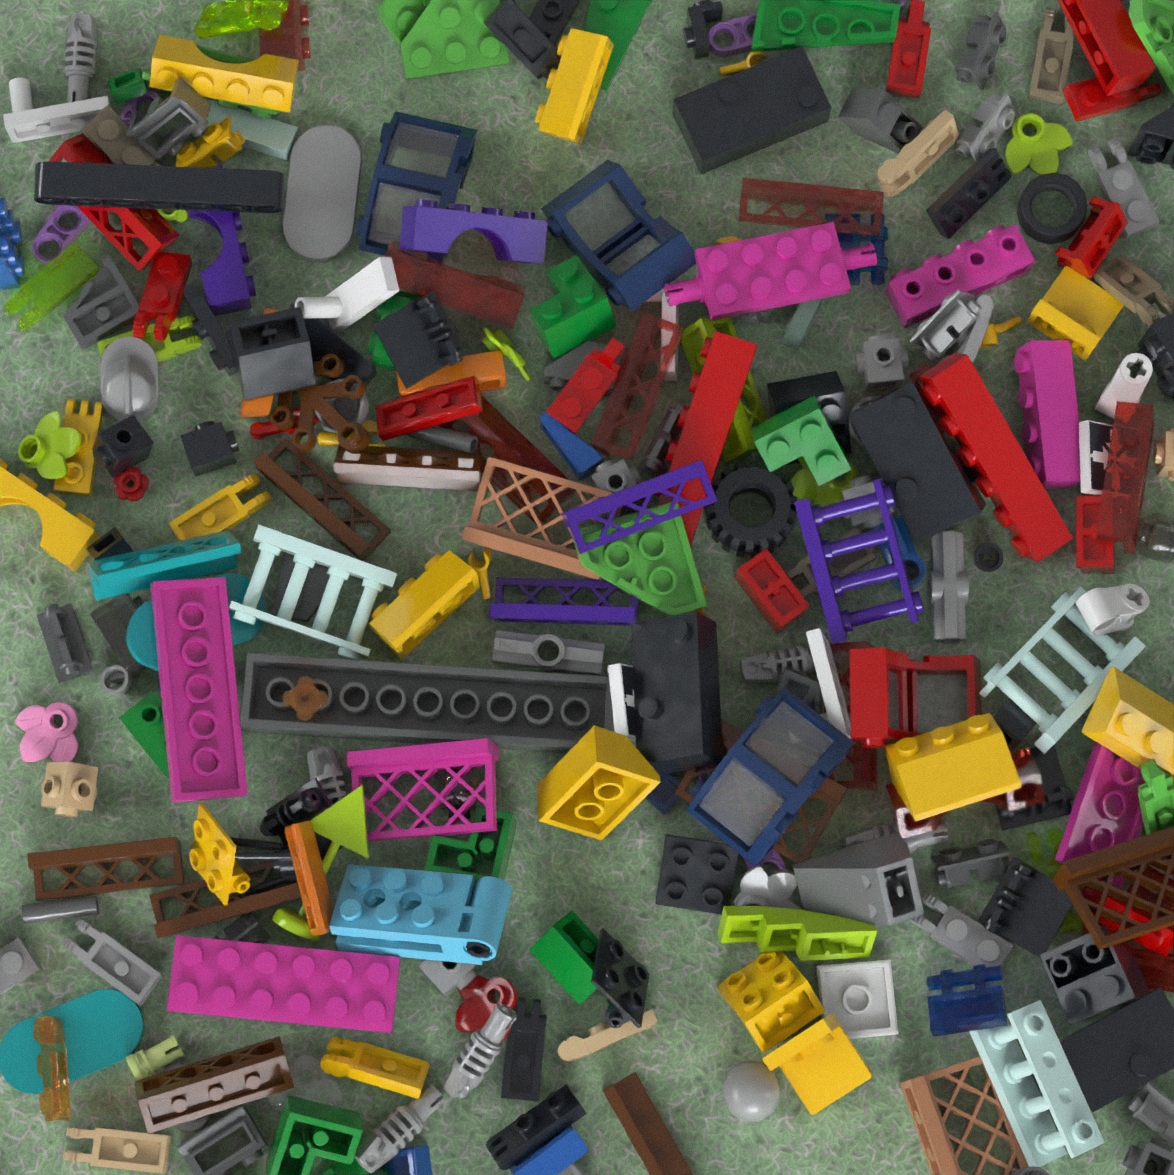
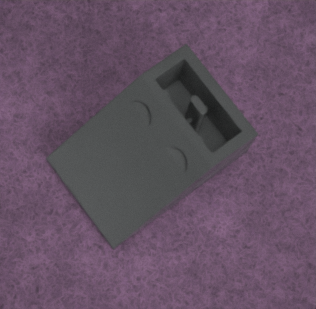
M899 831L792 865L803 910L836 915L872 925H892L924 914L913 859Z

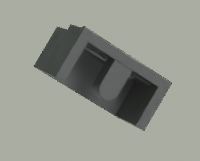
M179 77L174 83L169 98L165 101L160 97L155 98L144 118L138 112L132 116L126 135L138 141L158 160L166 153L173 156L182 148L186 137L190 134L197 137L206 129L209 124L207 118L211 105ZM179 112L187 117L164 137L156 131Z
M240 1106L177 1146L194 1175H231L229 1170L238 1164L243 1163L246 1168L264 1157L262 1149L269 1144L247 1107ZM243 1126L252 1142L204 1172L195 1156Z

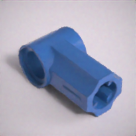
M902 517L892 518L904 563L916 571L917 577L914 580H910L911 589L914 590L921 583L925 575V564L917 555ZM884 522L873 527L872 531L885 528ZM889 542L878 544L886 565L894 563ZM899 577L890 579L892 585L899 591H902Z

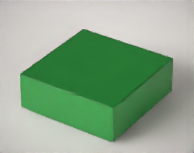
M141 68L130 70L108 80L111 96L116 105L148 93L146 80L142 79L143 73Z

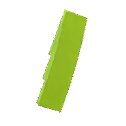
M724 906L717 934L721 943L757 942L760 952L796 951L799 961L870 958L877 929L872 924L801 909L768 906Z

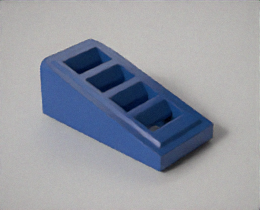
M546 412L540 416L541 429L579 481L589 477L595 472L596 467L604 463V458L599 452Z

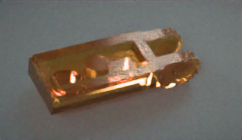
M43 1014L33 1022V1028L35 1029L33 1031V1038L41 1044V1054L37 1056V1071L39 1076L43 1077L44 1090L39 1096L40 1111L42 1115H45L46 1122L70 1121L71 1108L65 1033L62 1029L64 1027L62 1025L63 1022L56 1016Z

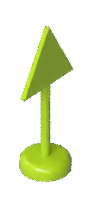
M361 785L311 820L314 832L332 840L322 861L325 876L340 845L369 858L364 788ZM303 904L300 911L288 907H280L275 912L272 920L282 928L306 939L320 940L321 935L313 936L310 933Z

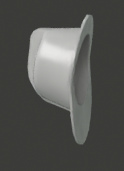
M130 336L118 338L109 344L102 354L100 364L102 403L109 415L118 421H122L132 415L138 421H142L152 413L158 399V362L156 354L149 344L139 338Z

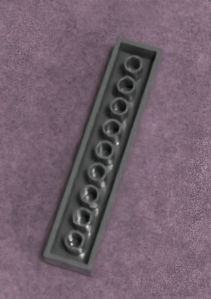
M247 653L240 726L245 732L415 744L488 738L498 745L499 749L567 754L594 725L611 731L613 710L609 677Z

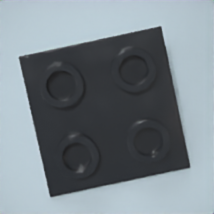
M434 290L372 325L406 389L448 364L452 366L463 360L462 356L467 354Z
M1055 745L1045 754L1038 747L1011 753L1021 781V788L993 796L1002 831L1070 815L1073 793L1070 787H1066Z
M317 777L266 810L267 816L262 819V824H260V831L264 836L275 837L279 835L282 843H288L284 830L285 827L311 821L332 806ZM314 832L321 861H323L332 840Z
M666 834L655 904L722 915L723 907L730 906L738 852L726 843Z
M1014 857L979 921L985 924L984 928L994 934L1000 933L1041 958L1040 955L1047 952L1073 903L1066 891L1059 892L1052 878Z
M602 928L600 929L591 983L608 998L607 1002L609 1005L605 1012V1019L610 1027L619 1028L622 1024L631 1021L636 1027L640 1028L642 1027L649 973L644 965L637 962L618 940L614 939Z

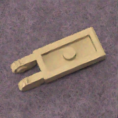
M944 109L935 119L927 123L924 130L912 142L907 143L901 149L896 158L887 159L882 163L881 167L879 166L876 174L878 180L882 183L881 189L885 196L893 198V196H897L901 191H904L959 139L953 114Z
M653 1009L646 1012L644 1010L642 1027L640 1028L636 1027L631 1021L622 1024L619 1028H612L608 1025L607 1021L588 1029L590 1036L585 1039L573 1035L567 1038L566 1041L563 1040L557 1046V1055L564 1062H570L574 1059L578 1060L657 1025V1018Z
M67 1127L66 1136H70V1138L94 1139L92 1154L82 1153L78 1150H68L63 1152L62 1160L88 1162L90 1166L167 1174L172 1136L96 1127L95 1130Z

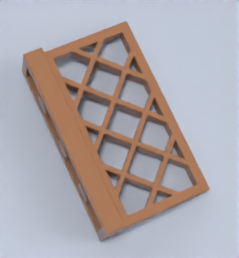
M488 457L469 525L465 526L461 540L596 580L605 581L581 567L577 550L567 548L574 544L573 538L561 545L553 544L546 530L564 521L561 513L565 511L556 496L568 488L576 489L583 502L579 506L613 493ZM495 466L507 469L514 481V484L498 493L491 482ZM515 472L527 476L519 480ZM534 478L541 479L548 494L531 503L522 485ZM549 482L562 486L553 490ZM517 488L527 506L509 515L500 497ZM488 490H490L493 496L486 499ZM583 492L596 496L587 500ZM552 498L561 516L543 525L534 507ZM496 501L504 519L493 525L479 522L483 507ZM624 506L617 508L613 519L622 516ZM530 511L538 529L527 535L519 534L512 520ZM592 519V521L594 522V524L600 523V522H598V521ZM507 523L511 531L499 527ZM542 533L545 541L533 537Z
M980 1056L900 1083L932 1175H970L960 1170L957 1162L962 1148L980 1157L972 1175H980L986 1160L1002 1168L1001 1175H1008L1014 1170L1028 1167ZM981 1064L986 1078L981 1091L963 1082L969 1068ZM961 1071L958 1078L949 1075ZM941 1077L955 1084L947 1103L934 1096L930 1084L931 1080ZM960 1088L978 1097L970 1115L952 1106ZM988 1089H990L992 1097L987 1095ZM984 1100L996 1106L998 1117L993 1127L976 1119ZM938 1105L944 1108L942 1114L940 1113ZM949 1112L967 1120L959 1139L947 1133L944 1123ZM973 1124L990 1132L983 1151L965 1142ZM1001 1125L1003 1126L1005 1133L999 1131ZM996 1136L1009 1143L1011 1153L1006 1164L988 1155ZM951 1142H953L954 1144H956V1147H955L954 1150H953V1147H952V1145H951ZM1014 1161L1016 1163L1017 1169L1012 1167Z

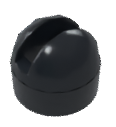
M983 543L973 553L974 564L982 571L993 572L1003 563V552L996 544ZM995 553L996 555L994 560L979 561L978 559L980 554Z

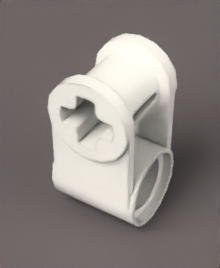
M1131 353L1126 356L1116 369L1111 381L1107 383L1094 409L1127 425L1152 375L1153 367L1150 359L1140 353ZM1132 366L1139 368L1138 376L1135 379L1129 376Z
M1135 584L1095 588L1083 594L1076 601L1079 612L1094 636L1128 630L1134 623V617L1144 612L1150 605L1147 593Z

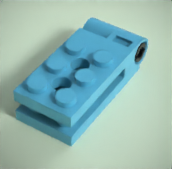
M348 864L329 927L331 933L337 935L335 943L338 951L482 965L483 961L491 960L497 954L513 890L509 883L496 877H482L475 883L474 876L467 874Z

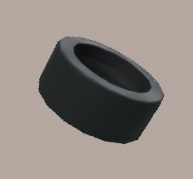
M1048 173L1042 174L1029 182L1019 199L1017 215L1020 226L1028 236L1037 242L1051 245L1065 242L1076 234L1086 217L1088 204L1085 192L1078 182L1064 174ZM1049 189L1060 191L1069 198L1072 203L1073 212L1068 223L1054 228L1045 226L1036 220L1031 206L1033 199L1040 192Z

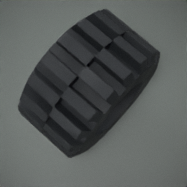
M750 461V466H744L743 462L735 464L733 470L727 467L722 471L720 478H715L712 488L717 502L706 505L705 516L707 517V529L712 531V538L716 543L720 541L723 544V550L728 553L731 549L737 551L736 556L742 558L745 553L751 554V558H753L764 549H768L770 553H773L776 546L781 547L785 543L786 537L790 535L796 519L797 511L794 502H797V496H793L794 487L791 482H785L786 475L783 472L779 471L776 474L773 471L770 472L766 465L765 468L758 467V461ZM747 492L763 496L771 505V519L758 527H747L738 523L729 510L732 499Z

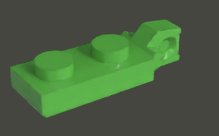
M1153 759L1141 765V775L1145 783L1138 786V798L1145 835L1174 826V781L1169 773L1165 774L1164 771L1160 770Z

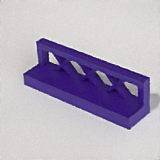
M700 460L561 513L565 526L570 528L579 554L717 502V498L704 464ZM699 477L706 498L692 502L681 497L680 494L685 482ZM679 485L675 494L666 490ZM658 492L673 498L667 513L662 515L646 510L651 495ZM644 498L641 507L632 503ZM677 501L686 504L674 510ZM624 505L639 511L633 526L623 528L611 522L617 508ZM610 511L607 520L597 516ZM643 514L652 517L649 520L639 523ZM591 518L604 524L599 538L585 544L577 523ZM609 527L618 530L615 533L605 536Z
M496 577L495 603H490L489 617L496 622L631 626V624L639 623L640 600L631 595V607L612 606L607 599L617 590L622 589L608 581ZM504 587H520L528 597L520 604L504 603ZM526 587L537 588L532 593H530ZM548 587L556 588L564 598L556 605L540 604L535 597ZM561 588L573 589L568 594H566ZM581 589H591L600 598L592 606L576 605L571 600ZM597 589L609 590L602 596Z

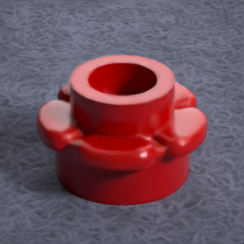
M128 467L125 471L116 475L113 481L116 485L114 488L116 495L122 500L127 499L132 502L140 500L149 487L148 477L143 475L141 469L137 467ZM129 481L134 482V485L132 487H128L127 484Z

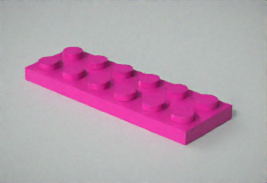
M226 577L153 581L150 586L172 803L245 797L248 795Z
M176 935L167 1011L393 1033L401 958Z

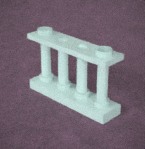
M258 525L253 541L260 543L258 549L261 552L243 603L231 601L229 610L235 611L233 618L252 625L258 619L339 648L338 655L352 660H359L360 655L368 657L371 649L360 646L378 592L382 593L384 587L391 589L397 573ZM280 551L294 555L293 562H295V566L278 614L274 616L257 610L256 607L275 556H279ZM317 563L329 568L327 574L330 577L312 628L294 623L291 619L308 570ZM349 575L363 580L361 586L364 587L347 639L343 640L325 632L343 581L348 580Z
M1081 586L1072 596L1065 592L1052 605L1051 608L1055 611V614L1004 667L999 662L996 663L983 677L988 684L979 693L985 698L997 686L1040 726L1038 730L1043 733L1034 745L1044 754L1096 700L1110 667L1123 671L1146 647L1136 637L1125 646L1121 642L1117 644L1107 634L1094 636L1077 606L1074 605L1078 598L1086 592ZM1064 615L1107 654L1105 658L1110 663L1104 669L1099 665L1094 667L1052 628ZM1041 639L1048 643L1085 678L1083 682L1088 686L1081 693L1076 689L1072 691L1030 652ZM1019 662L1062 701L1060 705L1065 711L1059 717L1054 713L1049 715L1007 676Z
M1041 1000L1007 1014L1011 1025L1004 1014L969 1029L1029 1167H1041L1066 1155L1067 1152L1064 1145L1070 1157L1073 1158L1105 1143ZM1017 1038H1018V1040H1019V1043H1020V1045H1021V1047H1022V1049H1023V1052H1024V1054H1025L1027 1060H1025V1058H1024V1056H1023V1053H1022V1051H1021V1049H1020V1047H1019V1044H1018V1042H1017V1040H1016ZM1032 1074H1034V1076H1035V1079H1036V1081H1037V1083H1038V1085H1039V1088H1040V1090H1041V1092H1042V1094H1043L1042 1096H1041V1094H1040V1092H1039V1089H1038V1087H1037V1085H1036V1083H1035V1080H1034ZM1048 1110H1050L1059 1131L1056 1130Z

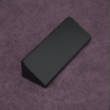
M295 302L291 305L289 309L295 308ZM319 318L304 319L310 340L312 362L321 361L327 354H335L344 362L345 368L343 373L337 378H329L331 381L340 378L345 379L349 375H356L367 386L377 375L376 367ZM336 362L331 363L328 370H332Z

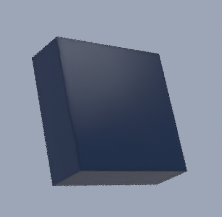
M673 773L660 775L661 782L644 798L663 816L680 798L674 793L681 780Z

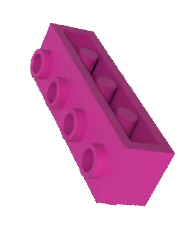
M1014 224L1007 228L1004 225L997 226L985 234L986 238L975 243L972 239L964 241L957 245L951 254L944 257L941 254H936L923 261L922 267L910 272L909 268H906L892 275L885 293L903 328L905 329L933 316L941 308L942 301L958 289L977 296L1029 272L1035 259L1017 225Z
M1031 340L1016 350L1014 358L1015 371L1019 373L1020 389L1018 392V403L1023 410L1022 439L1026 443L1027 459L1045 489L1072 488L1081 483L1079 414L1070 340Z

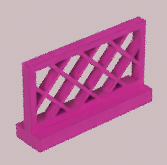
M483 738L347 752V767L351 768L352 791L362 785V778L377 777L383 783L370 800L364 795L366 816L373 809L384 820L374 832L367 833L368 842L432 837V835L443 836L497 831L495 761H499V746L490 739ZM485 766V780L474 790L463 778L473 767ZM462 768L458 773L452 770ZM447 770L454 778L439 793L428 781L437 771ZM418 772H426L422 777L418 774ZM411 773L419 781L404 797L393 785L403 774ZM391 775L388 778V780H386L383 776ZM460 782L472 795L457 810L446 800V797ZM425 786L436 798L422 813L411 801ZM390 789L401 801L386 816L376 804ZM484 791H486V800L481 796ZM478 799L486 806V822L471 823L464 814ZM443 802L455 814L444 826H436L428 818ZM408 806L419 818L409 829H400L393 821ZM460 819L465 823L456 825ZM424 823L430 826L420 828ZM389 826H391L394 829L390 831H385Z

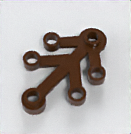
M327 354L321 361L313 362L314 376L327 375L329 378H337L343 373L345 368L344 362L335 354ZM336 362L335 367L332 370H328L329 365ZM349 375L340 383L320 384L296 390L301 395L299 428L294 431L291 440L293 445L300 451L308 452L316 445L317 439L314 434L315 410L338 432L339 444L349 453L359 454L368 447L370 443L369 432L357 422L349 423L325 400L349 397L353 400L360 399L366 392V384L358 376ZM358 383L357 388L350 392L351 386ZM294 390L278 394V406L271 412L270 420L280 430L291 428L295 422V415L291 411ZM286 414L285 420L279 422L281 415ZM355 431L354 436L347 440L349 435ZM308 435L307 441L300 444L302 437Z

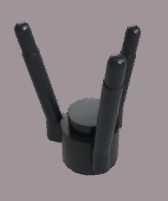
M230 837L234 844L238 846L274 850V852L239 851L235 853V859L273 860L275 873L281 872L283 875L249 887L243 895L248 896L286 883H298L288 843Z

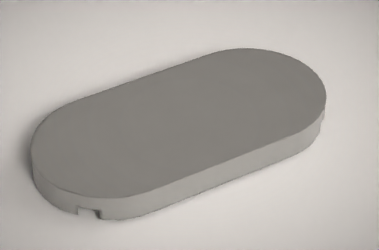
M320 125L305 131L296 140L291 152L283 232L290 248L299 257L310 262H326L336 258L338 254L343 250L345 251L350 245L354 235L362 158L354 137L346 130L333 125Z

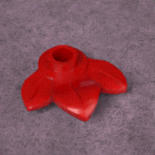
M477 975L461 991L457 987L460 995L465 999L456 1012L455 1024L457 1030L474 1032L477 1029H482L497 1003L504 1004L512 1009L518 997L517 990L512 982L504 977H494L488 980L481 975ZM496 989L500 992V1000L498 1002L495 1000ZM511 1027L508 1029V1031H507L506 1034L504 1035V1038L502 1039V1041H503V1040L505 1039V1037L508 1035V1033H509Z

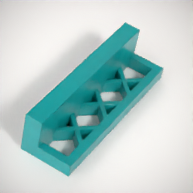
M229 530L89 561L87 565L93 597L96 600L151 588L150 584L153 581L185 580L237 568L235 554L241 553L240 542Z

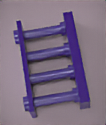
M882 479L873 481L874 493L820 507L819 504L813 505L812 499L809 498L794 502L832 644L849 640L848 632L853 631L855 626L908 613L910 622L915 623L920 621L918 614L924 612L919 591L912 592L889 508L896 506L890 484L883 485ZM880 507L885 528L830 542L829 539H822L819 526L825 525L824 521ZM889 542L894 563L844 577H839L838 574L832 576L829 561H833L834 556ZM899 577L904 599L851 613L848 610H841L838 597L844 596L845 591Z

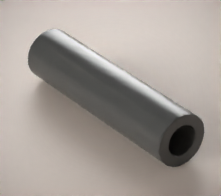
M437 425L407 434V436L468 453H474L478 445L477 436Z
M97 896L22 905L24 923L99 914Z

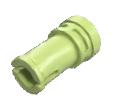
M175 1035L170 1036V1038L146 1051L142 1049L125 1057L137 1081L156 1074L155 1071L185 1056L181 1046L166 1052L178 1045L179 1042Z

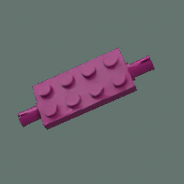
M834 222L695 249L694 256L698 275H695V279L667 283L664 285L665 296H669V299H667L669 307L699 300L700 303H705L712 321L847 294L851 290L847 270L876 266L877 256L876 253H871V251L875 250L872 243L842 249L838 241Z

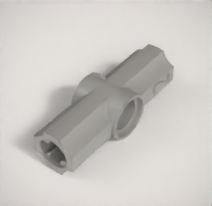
M942 531L932 536L930 541L932 571L929 573L928 591L929 602L933 603V642L954 644L966 640L965 603L968 601V573L964 571L963 533Z
M496 630L492 662L539 668L544 672L563 671L601 676L605 644L562 639L552 634L539 636ZM546 645H551L558 649L559 654L555 660L544 661L538 655L539 650Z

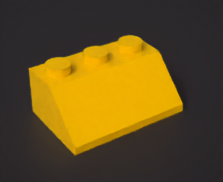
M574 28L570 29L568 36H562L557 55L562 57L558 69L552 68L546 84V89L551 91L547 103L541 102L535 118V123H539L538 130L541 133L581 146L614 44L607 36Z
M450 550L443 556L440 553L433 556L424 566L426 571L417 580L413 577L407 580L397 591L399 596L391 604L384 602L371 614L373 619L369 623L371 630L400 661L480 588L478 573Z
M1110 667L1081 733L1141 769L1142 764L1154 759L1160 770L1164 771L1165 774L1169 773L1174 781V704L1117 668Z
M990 713L975 715L968 720L949 726H941L933 731L912 738H903L896 743L885 746L891 781L915 822L1021 788V781L1003 732Z
M594 725L536 785L538 821L602 841L661 782L660 775L627 736Z

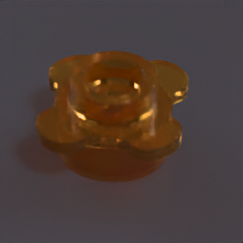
M308 676L299 678L298 685L291 691H286L283 694L284 704L292 706L297 712V717L302 721L311 719L312 714L320 706H324L328 699L326 693L319 691L313 685V680ZM304 695L309 697L306 702L302 701V696Z

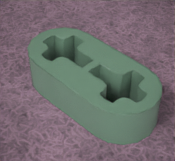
M823 298L799 303L783 337L782 344L797 351L799 350Z

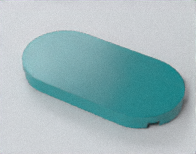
M222 573L210 577H226L228 607L231 601L243 603L250 583L249 578L236 573ZM261 593L256 609L266 612V602ZM151 599L138 607L131 616L126 630V643L131 655L137 662L155 671H159ZM229 610L233 647L252 639L264 624L263 621L256 619L254 625L233 618L235 611Z
M101 989L23 1020L14 1025L1 1041L0 1071L5 1080L15 1089L24 1093L43 1094L126 1060L125 1057L133 1054L137 1049L145 1028L142 1011L138 1004L124 993L112 989Z

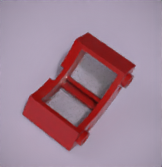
M886 647L849 649L851 738L862 741V747L882 748L885 745L896 743L903 738H912L933 731L941 726H949L968 720L972 716L982 715L981 694H979L981 691V661L974 655L923 656V662H918L915 659H909L908 653L894 651Z

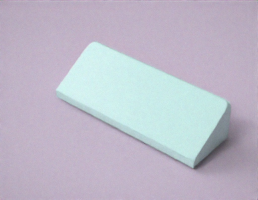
M205 98L211 105L207 118L209 124L206 129L211 124L220 123L229 116L231 118V132L235 133L238 131L245 139L243 147L288 160L299 130L298 127L271 118L259 117L239 108L230 109L217 104V101Z

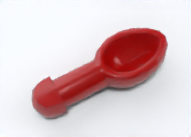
M300 408L291 410L295 415V422L291 428L280 430L271 421L263 423L257 421L250 426V435L256 440H262L266 436L284 432L293 434L299 428ZM284 414V416L281 419H279V422L285 420L286 414ZM315 414L314 426H315V425L318 423V421H319V419H318V417H317L316 414Z

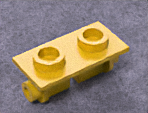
M228 116L220 123L211 124L204 131L203 135L194 142L185 143L176 154V166L216 167L218 162L212 155L215 154L222 162H225L242 150L245 139L240 132H231V118Z

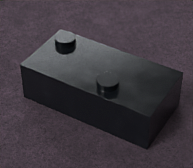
M801 46L675 98L672 114L700 174H704L828 122L831 105Z
M920 377L856 408L849 415L885 486L890 484L895 505L916 544L981 513L986 506L968 468L960 458L952 438L943 429L940 423L941 417L936 407L932 406L922 392L924 384Z
M698 611L631 624L636 748L659 775L718 765L723 759L716 622Z
M1162 988L1150 991V993L1129 1002L1059 1040L1091 1113L1174 1069V1009ZM1032 1074V1076H1033V1078H1034L1036 1084L1038 1085V1083H1037V1081H1036V1079H1035L1034 1074Z

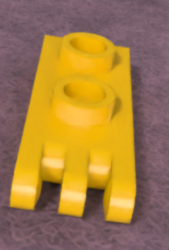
M68 398L63 427L79 431L81 443L76 453L66 459L67 473L62 478L55 479L53 490L55 493L91 497L96 466L92 448L97 434L101 432L104 406L102 402L96 401L94 414L90 415V401L82 400L80 412L75 413L76 399Z

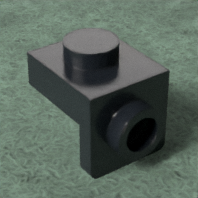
M703 0L687 9L686 21L688 27L683 28V34L687 49L693 48L695 59L709 56L710 41L706 23L722 20L723 6L721 1Z

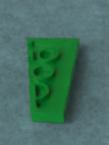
M590 0L584 31L607 36L614 44L600 89H609L652 0Z
M759 0L751 52L789 50L801 46L803 48L894 42L901 4L878 0Z

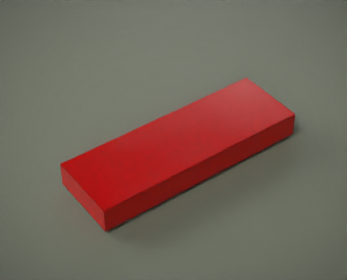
M474 375L375 405L378 436L382 441H386L482 412L478 379Z

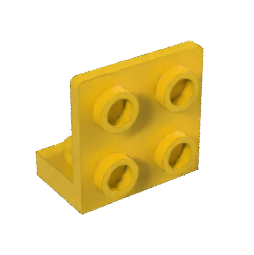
M1065 266L1045 296L1036 304L1026 323L1052 340H1070L1071 352L1086 361L1124 305L1100 286Z
M783 951L763 952L757 959L738 972L731 974L717 986L720 994L743 1021L763 1054L825 1012L807 979Z
M833 1012L762 1058L770 1071L778 1066L781 1068L811 1115L821 1111L873 1076V1073Z

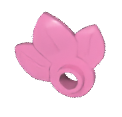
M55 702L47 707L32 705L20 712L15 723L22 730L26 731L20 744V753L23 761L36 762L48 756L51 757L53 762L74 761L79 748V743L74 733L78 726V715L70 704ZM56 714H60L63 717V725L61 727L56 726L54 723Z

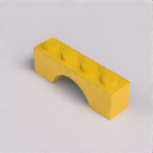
M159 34L152 56L150 87L172 91L175 81L181 77L202 97L290 113L296 89L299 60L263 54L258 59L247 63H225L203 54L193 40Z
M0 459V507L9 504H20L35 510L42 522L40 546L47 554L76 572L89 554L86 548L101 538L94 530L96 523L80 512L73 516L64 510L67 506L64 501L50 492L45 497L35 490L38 486L37 483L22 473L15 477L6 471L9 465Z

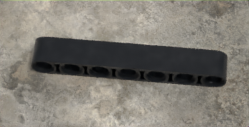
M44 161L35 164L34 201L46 205L279 213L284 210V174L272 170Z

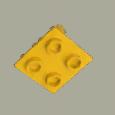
M199 803L197 820L193 824L195 835L193 849L189 853L192 868L198 871L206 881L209 890L215 893L223 905L226 906L228 905L229 894L235 892L244 893L249 889L250 877L239 867V863L235 859L237 846L204 804Z

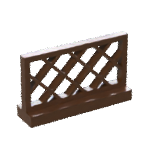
M721 718L722 745L727 747L729 752L745 731ZM758 738L750 745L752 749L798 785L812 769ZM735 764L733 771L738 787L719 793L716 790L715 793L723 797L739 792L745 813L741 814L751 822V815L772 810L774 817L777 813L776 808H780L784 802L774 804L771 791L765 787L770 806L749 811L744 790L762 786L763 784L758 781L742 786L737 764ZM706 766L705 770L698 772V768L687 770L674 794L691 803L694 797L685 792L691 780L705 774L709 778L717 766L712 768ZM827 778L815 794L808 797V799L816 797L829 804L823 817L807 822L803 807H800L799 812L803 824L788 827L784 833L804 828L808 843L801 856L787 849L783 835L780 838L781 845L777 843L773 850L796 863L807 861L837 806L846 794L847 788ZM818 824L811 836L808 827Z
M1174 826L1064 861L1060 866L1053 881L1059 892H1067L1099 950L1174 925V912L1160 907L1163 895L1174 899V888L1167 886L1170 874L1174 875ZM1151 865L1165 871L1162 882L1160 883L1143 876L1144 867ZM1121 876L1133 881L1130 894L1110 886L1112 878ZM1139 884L1158 892L1155 904L1135 896ZM1088 886L1102 892L1098 904L1084 899L1079 888ZM1107 895L1126 902L1123 915L1103 907ZM1133 905L1151 913L1149 922L1141 923L1129 918L1131 906ZM1099 916L1118 923L1117 932L1105 936L1098 924Z

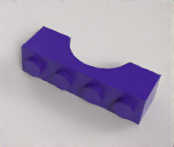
M223 165L211 168H223ZM188 210L190 218L208 223L217 230L223 240L222 249L217 260L209 268L201 272L207 304L213 315L217 316L251 309L250 297L257 295L253 275L245 276L243 264L250 263L246 242H238L236 231L243 230L240 213Z
M416 199V206H403L399 246L401 250L447 253L450 245L459 234L468 229H473L483 234L489 240L497 260L544 264L548 221L535 220V213L514 211V217L503 216V209L482 207V212L476 213L470 212L471 205L449 203V209L438 208V201Z

